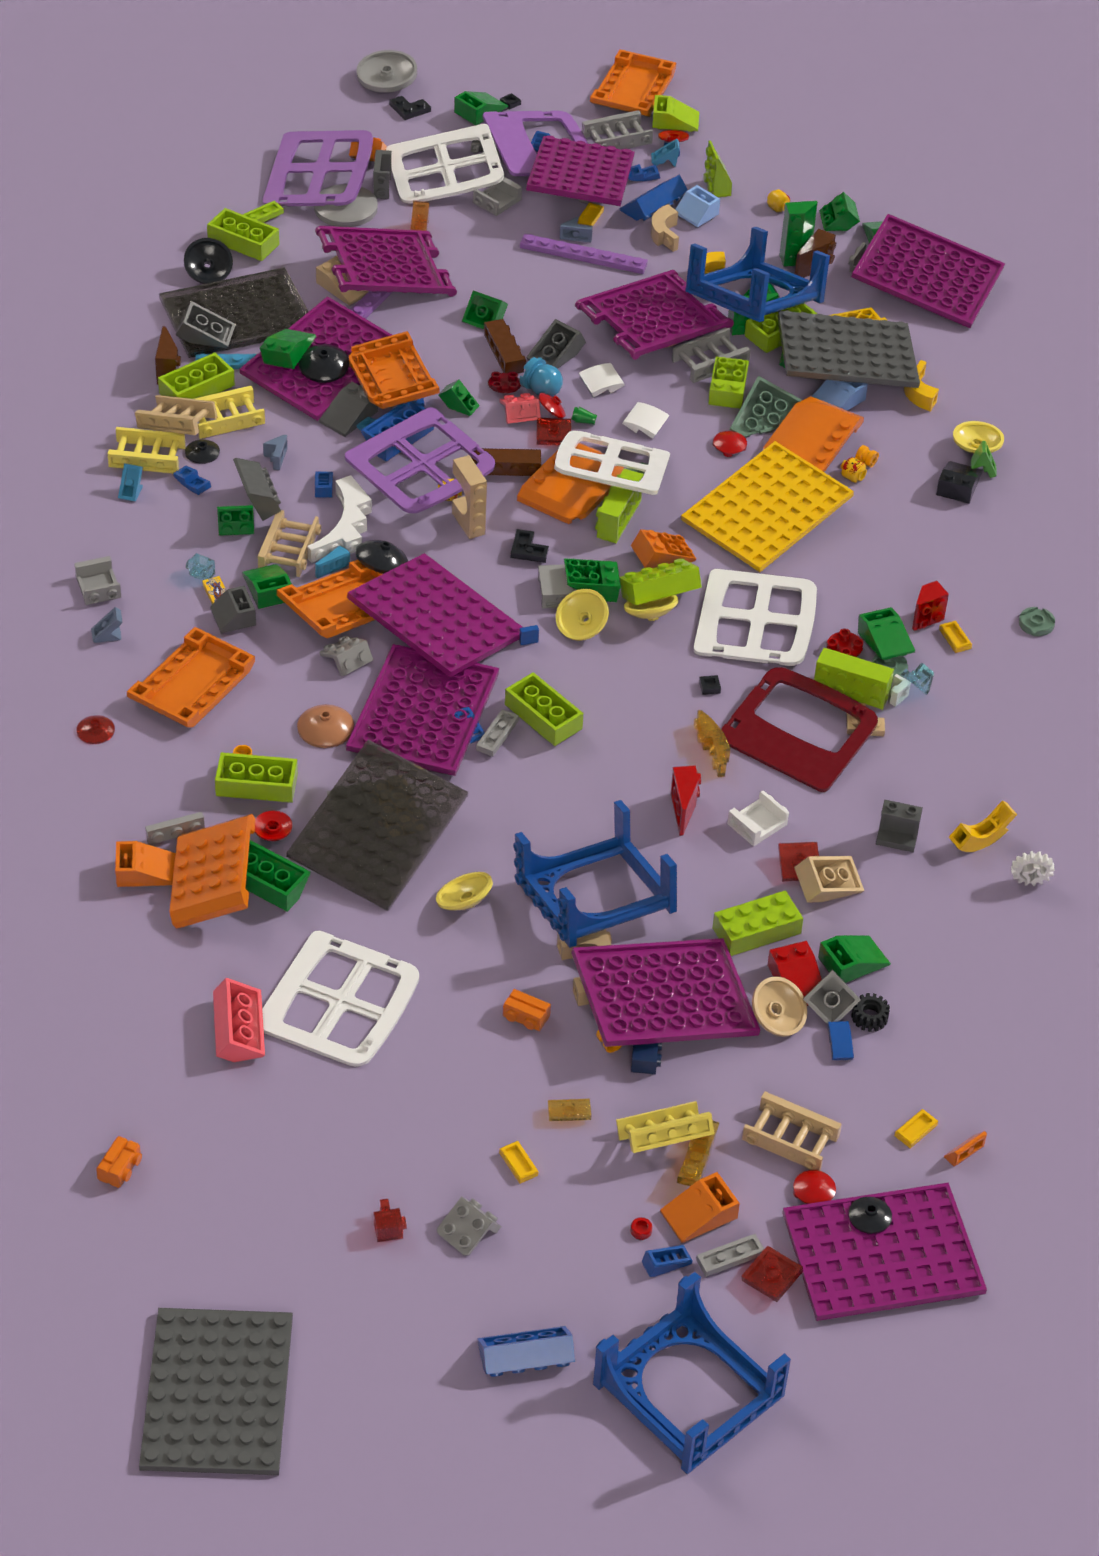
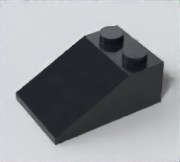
M949 461L939 477L936 495L970 504L983 469H971V466Z

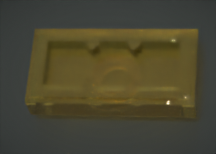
M590 1099L548 1100L549 1121L591 1120Z

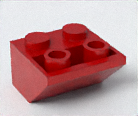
M938 581L921 587L916 603L912 626L913 631L944 620L949 593Z

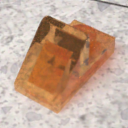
M413 201L410 230L427 231L429 202Z

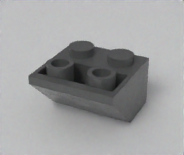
M245 586L227 589L210 606L220 633L256 626V609Z

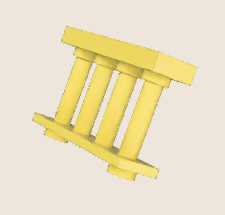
M252 386L195 398L196 400L215 402L217 412L216 420L206 421L205 417H203L199 421V439L265 424L264 408L256 410L252 404L254 403ZM246 405L249 412L239 414L236 407ZM229 409L233 416L223 418L220 411Z
M116 427V441L119 444L117 450L109 449L108 464L109 467L123 468L125 463L143 467L142 471L173 474L179 470L178 456H176L177 449H185L186 447L185 434ZM126 443L136 444L134 452L124 451ZM143 445L153 446L151 454L141 453ZM160 447L170 448L169 454H158Z
M696 1101L616 1119L619 1140L629 1139L633 1153L715 1134L712 1114L710 1112L699 1114Z

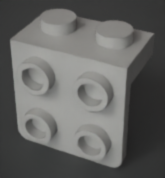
M343 636L338 639L337 643L328 644L319 652L320 656L334 658L341 676H345L373 661L367 641L358 639V637Z
M461 1196L438 1226L437 1233L463 1255L469 1256L488 1230L497 1233L502 1226L496 1222L498 1218L491 1212H483L480 1209L482 1205L475 1199L468 1200Z

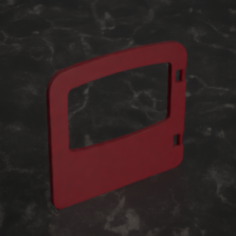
M775 667L766 672L759 684L754 687L731 716L730 720L721 728L718 733V740L819 792H826L874 732L878 725V717L873 710L829 686L789 669ZM764 683L769 685L766 690L761 688ZM779 683H783L841 709L859 720L860 724L838 752H831L781 730L756 715L755 711L774 687ZM734 721L739 723L736 728L731 727Z

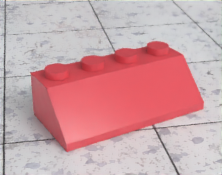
M225 978L213 991L216 1057L231 1062L264 1057L265 1045L261 990Z

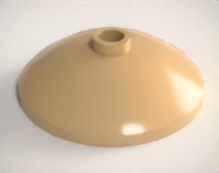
M769 977L760 982L755 988L752 996L754 1015L760 1025L771 1034L781 1037L791 1036L801 1030L807 1019V1004L803 1000L804 996L791 981L782 977Z

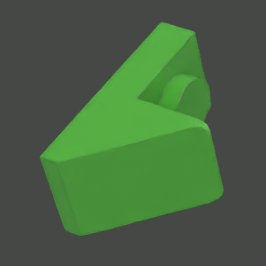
M982 441L971 458V469L983 466L984 472H988L989 477L993 478L997 476L996 463L986 441Z

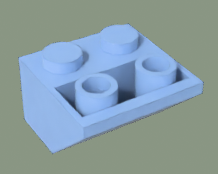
M696 185L686 191L675 210L678 211V216L699 227L719 215L720 198Z

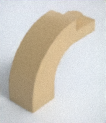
M668 204L659 208L653 214L651 238L657 246L663 244L674 252L678 250L679 236L669 228L677 225L678 211Z

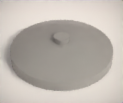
M382 50L371 53L364 57L357 66V79L360 84L375 92L386 93L402 90L411 85L417 77L416 61L410 55L396 50Z
M348 184L327 187L320 191V194H341L345 191ZM364 187L360 188L356 199L348 205L314 206L315 214L321 221L336 227L363 225L375 217L378 209L377 198Z

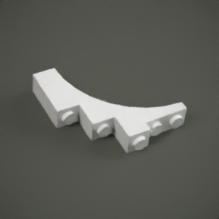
M351 475L335 481L336 495L342 503L343 514L337 526L328 535L308 545V560L311 563L321 560L338 546L345 548L352 554L356 552L357 546L362 543V536L360 534L367 531V518L365 515L372 513V499Z

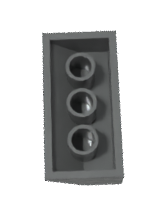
M234 458L233 461L247 496L262 521L281 512L279 506L281 501L266 467L262 468L259 462Z

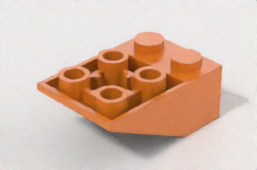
M640 529L630 545L644 568H655L661 563H674L676 559H685L688 562L696 561L692 549L689 548L684 537L681 535Z
M116 841L115 874L117 887L172 885L176 853L138 841Z
M715 1172L695 1182L660 1209V1212L681 1243H684L737 1219L740 1203L719 1173Z

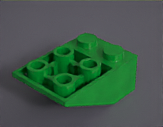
M464 91L454 97V113L474 125L484 121V112H501L508 108L507 104L486 92Z
M564 558L568 586L576 590L591 589L600 593L606 602H617L621 588L617 562Z
M273 564L242 572L258 609L285 603L277 596V589L292 583L288 574L280 566Z
M892 607L859 614L858 634L881 660H889L893 657L915 653L914 646L904 624Z
M837 935L820 942L819 960L829 973L833 970L845 983L891 964L869 935Z

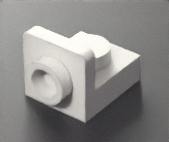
M898 674L893 677L892 689L890 691V704L895 707L909 696L911 682Z

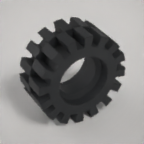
M866 993V997L863 994L860 995L861 1001L853 1007L851 1018H853V1023L856 1022L857 1027L862 1026L861 1030L865 1031V1028H868V1032H872V1029L876 1032L879 1031V1027L883 1029L884 1025L887 1024L890 1006L887 1005L888 1001L886 999L883 1000L882 996L877 998L875 993H873V996H870V993ZM864 1010H874L878 1014L868 1015Z

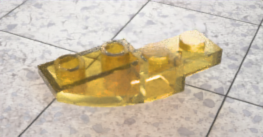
M697 710V718H694L695 730L698 729V743H701L703 750H708L709 756H712V768L716 770L717 777H725L726 762H729L730 757L729 743L716 722L702 710Z
M713 1121L715 1134L690 1140L677 1183L691 1186L703 1178L714 1145L719 1122Z

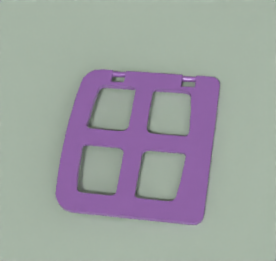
M366 130L285 133L263 197V204L265 205L272 201H276L280 206H342L352 203L360 191L368 168L373 145L371 132ZM323 142L316 162L292 163L295 152L301 143ZM335 142H359L356 161L330 162ZM328 172H352L343 193L320 194L324 177ZM288 173H313L307 194L284 195Z
M432 407L424 409L345 453L346 462L401 510L407 513H419L463 491L457 479L449 481L448 479L451 478L435 465V463L458 450H464L478 462L476 466L484 477L491 473L495 467V459L488 452L480 448L468 435ZM442 420L445 424L442 425L438 421ZM430 427H437L451 439L450 442L428 454H422L406 440V438ZM395 446L412 462L392 474L384 476L368 461L389 447ZM477 450L481 454L477 455L474 451ZM419 472H425L441 486L423 496L411 499L395 485Z

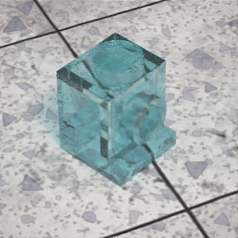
M196 553L187 561L186 569H189V575L201 580L209 579L215 575V560Z

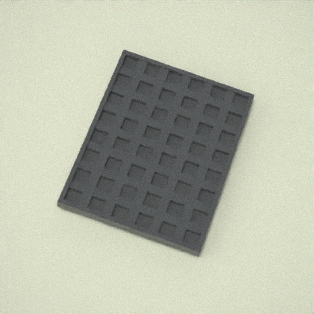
M778 311L777 318L786 376L919 388L920 380L908 323Z
M158 1308L139 1461L140 1471L279 1475L293 1323L292 1312Z

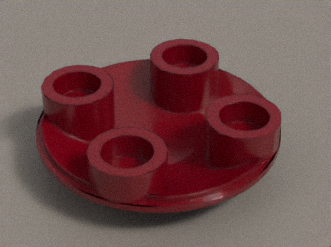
M495 371L491 373V377L488 380V386L498 393H513L521 388L520 379L516 372L500 373Z

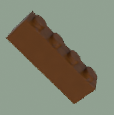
M504 319L484 322V336L503 373H524L526 358L521 354L520 346L516 344L515 336L511 334L509 325H506Z
M482 448L495 459L494 470L488 475L532 476L541 467V449ZM477 450L474 451L477 455L481 454ZM472 458V460L474 461V463L477 465L478 462H477L475 459Z

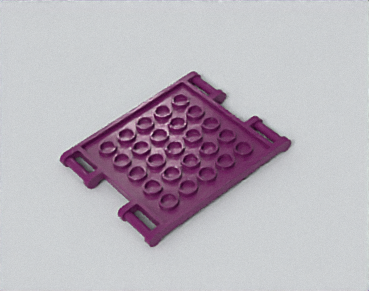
M318 226L315 229L316 235L319 236L322 242L323 251L325 253L336 251L341 265H334L331 270L338 280L340 291L343 293L348 290L448 294L450 297L457 294L456 288L450 281L448 270L437 269L432 259L439 255V251L434 246L429 231ZM325 234L329 235L331 242H328ZM342 273H345L348 282H345Z
M675 270L663 272L577 300L575 303V307L578 310H582L595 325L605 320L619 332V334L614 336L613 341L617 345H621L634 360H637L641 355L724 327L731 328L734 324V321L722 314L715 304L703 305L692 294L685 292L686 282L678 276ZM587 306H590L597 314H595ZM625 340H628L635 347V349Z

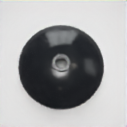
M201 238L192 242L185 251V270L192 279L199 283L207 285L220 283L228 277L232 270V254L228 247L219 240Z
M317 344L309 347L299 361V369L306 378L321 383L333 382L342 378L347 373L349 358L337 346Z
M383 540L365 541L357 546L355 552L360 563L373 571L383 574L408 562L406 555L401 549Z

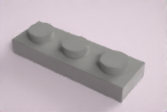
M502 709L477 743L476 750L493 757L518 723L519 715Z
M198 812L145 826L148 845L174 839L182 834L205 828L203 813Z
M756 1234L698 1254L696 1261L707 1277L764 1256L765 1249Z

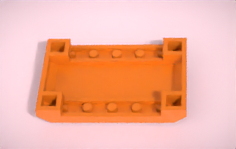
M620 49L615 56L613 66L600 87L592 93L590 102L626 112L639 110L641 115L650 117L654 111L655 95L664 94L674 76L676 62Z
M357 559L349 562L348 569L297 588L290 584L277 589V596L317 633L328 639L375 620L347 598V593L377 578L382 573L367 568Z
M194 627L184 636V643L143 682L137 681L127 690V697L186 727H194L251 671L255 663V656Z
M253 814L177 837L169 910L172 925L176 929L248 908L249 892L245 887L250 834H253L255 831L256 818Z

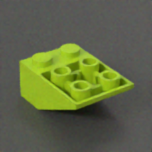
M655 95L652 128L698 132L699 111L671 96Z
M709 140L708 147H706L707 160L704 163L706 173L703 174L704 182L707 183L708 192H711L716 197L731 196L732 181L713 143Z
M716 356L708 405L738 409L742 407L749 365L748 360Z

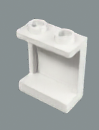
M761 791L759 799L740 812L735 807L731 809L728 814L727 824L751 845L755 846L788 824L789 812L784 806L774 800L771 795Z

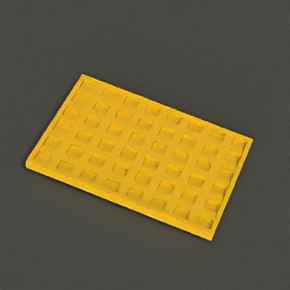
M774 441L683 513L681 520L758 572H761L854 496V491Z

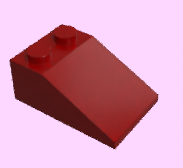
M696 765L673 767L670 794L679 836L684 835L696 807L697 798L700 797L698 785L701 784V774L697 773Z
M807 941L769 950L767 966L772 976L782 977L791 981L799 988L804 997L822 980L815 955Z

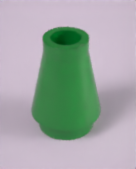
M579 406V408H574L571 420L575 421V423L595 425L597 415Z

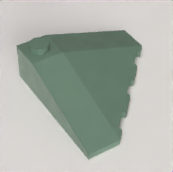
M758 376L729 430L738 432L744 437H750L752 434L772 432L779 427L793 406L802 400Z

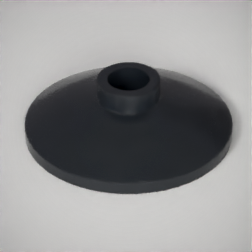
M205 439L195 440L185 448L186 457L198 464L210 463L216 460L220 454L219 446L215 442Z
M859 1198L849 1208L848 1215L851 1224L863 1233H881L891 1224V1210L885 1202L878 1198Z

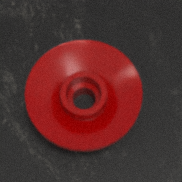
M667 130L660 132L658 137L669 143L675 139L683 142L689 139V134L678 130Z
M545 393L538 395L540 403L552 415L561 419L566 416L560 398L557 396L552 397Z
M266 811L256 817L254 832L264 840L278 841L291 833L293 827L292 820L281 811Z

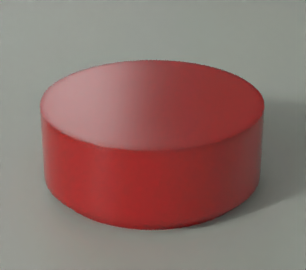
M636 1218L631 1223L630 1232L634 1238L645 1240L651 1236L653 1226L650 1220L646 1218Z

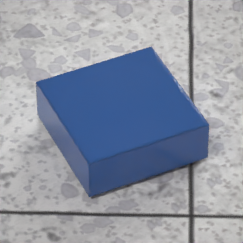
M538 625L520 628V645L539 642Z

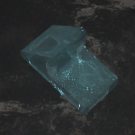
M920 663L915 671L909 672L905 669L901 675L926 695L929 693L934 672L926 665Z

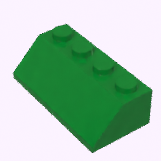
M817 201L785 203L779 253L783 267L796 266L797 253L813 236Z
M250 840L246 890L288 912L300 899L310 876V871Z

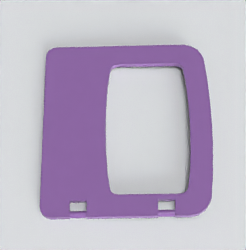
M564 111L483 113V120L489 126L495 145L512 176H530L537 156L523 126L524 121H559L573 141H584L588 144L573 117Z

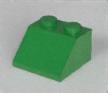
M473 290L462 322L484 329V322L503 319L508 304Z

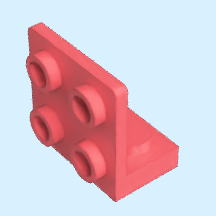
M522 393L519 397L505 395L503 399H499L500 403L505 406L507 424L541 420L539 399L534 395Z

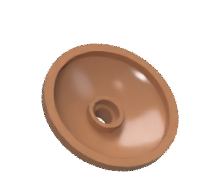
M329 704L317 705L307 709L301 714L297 722L299 736L306 743L320 748H331L345 743L350 738L354 729L352 716L343 708Z

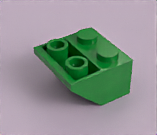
M845 192L837 195L831 202L819 210L825 231H848L860 222L856 203Z
M253 505L217 507L219 536L254 534Z

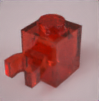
M381 1199L380 1211L374 1212V1229L377 1242L403 1239V1230L407 1229L405 1216L401 1217L400 1208L390 1209L388 1199Z

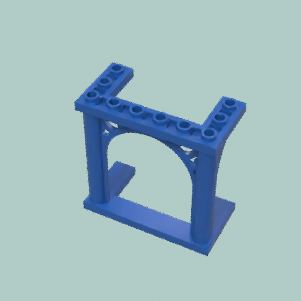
M752 227L750 245L742 258L728 268L704 274L707 248L698 244H691L685 292L761 322L764 321L765 315L810 301L823 303L830 255L814 251L810 280L765 263L768 231L759 227ZM751 278L749 298L719 286L739 279ZM768 282L790 292L784 297L766 302Z
M622 800L614 802V838L562 855L547 857L535 854L531 851V842L523 832L515 834V843H513L516 858H514L516 867L515 881L517 885L523 888L525 895L531 898L534 906L538 907L541 911L543 918L550 922L551 928L558 932L560 939L565 941L569 948L577 946L578 938L664 909L670 914L677 912V864L668 854L660 856V875L654 870L631 843L630 809ZM620 854L654 894V896L613 910L586 913L578 910L576 898L567 887L559 889V898L557 899L554 894V886L561 876L571 870ZM539 881H546L550 884L541 885L539 884Z
M696 1272L690 1276L683 1277L678 1283L675 1310L670 1314L666 1313L656 1325L649 1326L638 1339H632L621 1352L618 1351L619 1340L614 1335L598 1343L596 1346L593 1385L598 1390L605 1387L682 1461L681 1469L687 1475L785 1396L791 1359L784 1353L768 1366V1371L766 1372L716 1325L706 1310L699 1293L701 1277ZM681 1326L685 1327L688 1331V1335L685 1338L679 1337L676 1333V1330ZM693 1332L696 1333L695 1336L699 1337L698 1339L692 1338ZM669 1335H672V1339L666 1340V1338H668ZM681 1344L705 1348L717 1355L759 1395L709 1436V1424L703 1419L684 1435L649 1401L643 1389L642 1375L648 1361L659 1351ZM637 1360L641 1361V1363L638 1365L634 1364L637 1362ZM626 1369L636 1371L637 1375L635 1377H625L621 1373ZM634 1383L637 1384V1387L635 1389L632 1387V1384Z

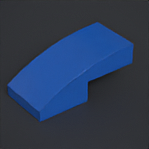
M640 164L631 167L628 179L631 181H652L660 179V174L656 164L646 168H641Z
M184 466L173 473V476L184 487L197 495L211 488L210 481L200 477L198 471L189 466Z
M849 1021L828 1022L832 1060H853L854 1053Z

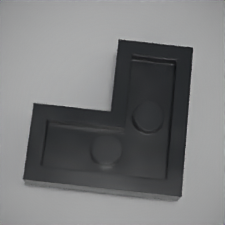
M398 96L389 100V105L404 120L431 112V106L424 99L409 103L403 96Z
M517 529L510 558L546 563L549 546L533 544L534 531Z

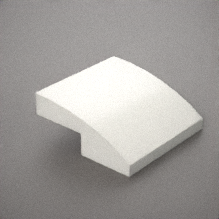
M611 363L596 365L579 372L581 379L593 397L606 390L611 394L625 386Z
M637 402L622 424L635 433L641 430L653 439L669 415L654 406Z

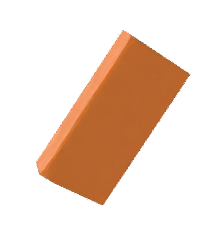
M983 1131L973 1135L944 1155V1158L953 1166L958 1165L984 1147L987 1133Z

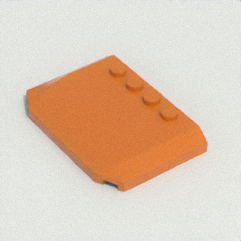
M408 331L351 347L349 364L369 402L385 409L440 393L438 384L427 371Z
M810 396L793 406L765 444L763 450L776 441L825 472L852 433H856L864 422V417Z
M581 442L576 446V449L605 454ZM557 450L522 485L517 495V501L562 522L571 524L574 519L582 520L586 518L600 504L604 497L609 494L611 485L557 472L554 469ZM571 456L570 466L598 472L601 466L599 461L578 456ZM615 466L612 476L617 477L618 474L620 475L624 467Z

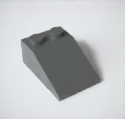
M191 301L183 313L175 335L189 343L227 348L236 324Z
M555 319L526 358L530 360L533 357H540L545 360L546 364L555 366L558 369L575 357L586 341L580 331Z
M351 382L338 393L319 419V423L346 437L357 428L356 425L367 417L371 418L378 412V406L369 402L361 386Z

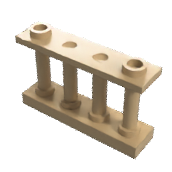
M162 395L155 396L157 406L151 411L137 410L135 412L137 427L140 429L189 435L199 433L197 422L203 417L217 418L215 402Z
M284 510L275 514L258 554V568L265 567L271 563L296 567V576L300 577L302 570H305L307 566L308 545L313 544L316 536L320 535L321 532L319 517L315 516L312 525L288 521L285 518ZM287 527L309 531L307 536L282 532V529ZM284 539L304 543L302 548L277 544V541ZM280 551L297 554L299 557L295 560L273 556L272 553Z
M764 1091L759 1109L763 1112L754 1127L745 1124L742 1140L803 1165L807 1169L821 1171L823 1157L820 1154L828 1139L837 1142L842 1124ZM770 1115L782 1119L773 1135L761 1131ZM789 1123L801 1127L793 1143L781 1139ZM809 1131L820 1135L812 1152L800 1147Z

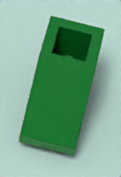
M460 379L446 385L438 394L449 409L471 416L480 406Z

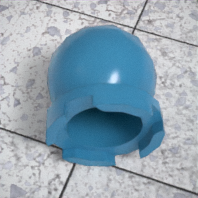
M540 357L530 359L524 366L526 371L523 377L520 376L521 386L526 389H532L536 395L545 393L553 397L559 393L563 385L561 372L555 366L546 364L545 360Z

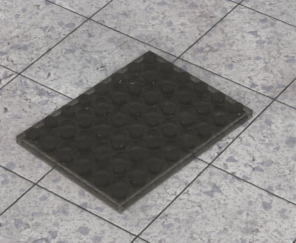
M285 267L159 293V299L176 332L183 313L191 301L236 324L227 348L189 343L179 338L188 358L196 357L198 354H212L214 352L262 343L267 337L290 328L309 312Z
M367 740L289 848L286 857L389 911L468 797V791Z

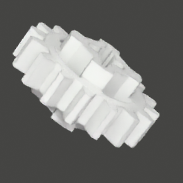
M1030 851L1028 855L1022 853L1023 857L1016 856V861H1012L1011 872L1013 879H1018V883L1025 882V885L1031 883L1035 886L1039 882L1042 885L1043 880L1049 881V876L1052 877L1054 875L1053 871L1055 869L1052 858H1048V854L1041 855L1040 851L1037 854H1034L1033 851Z

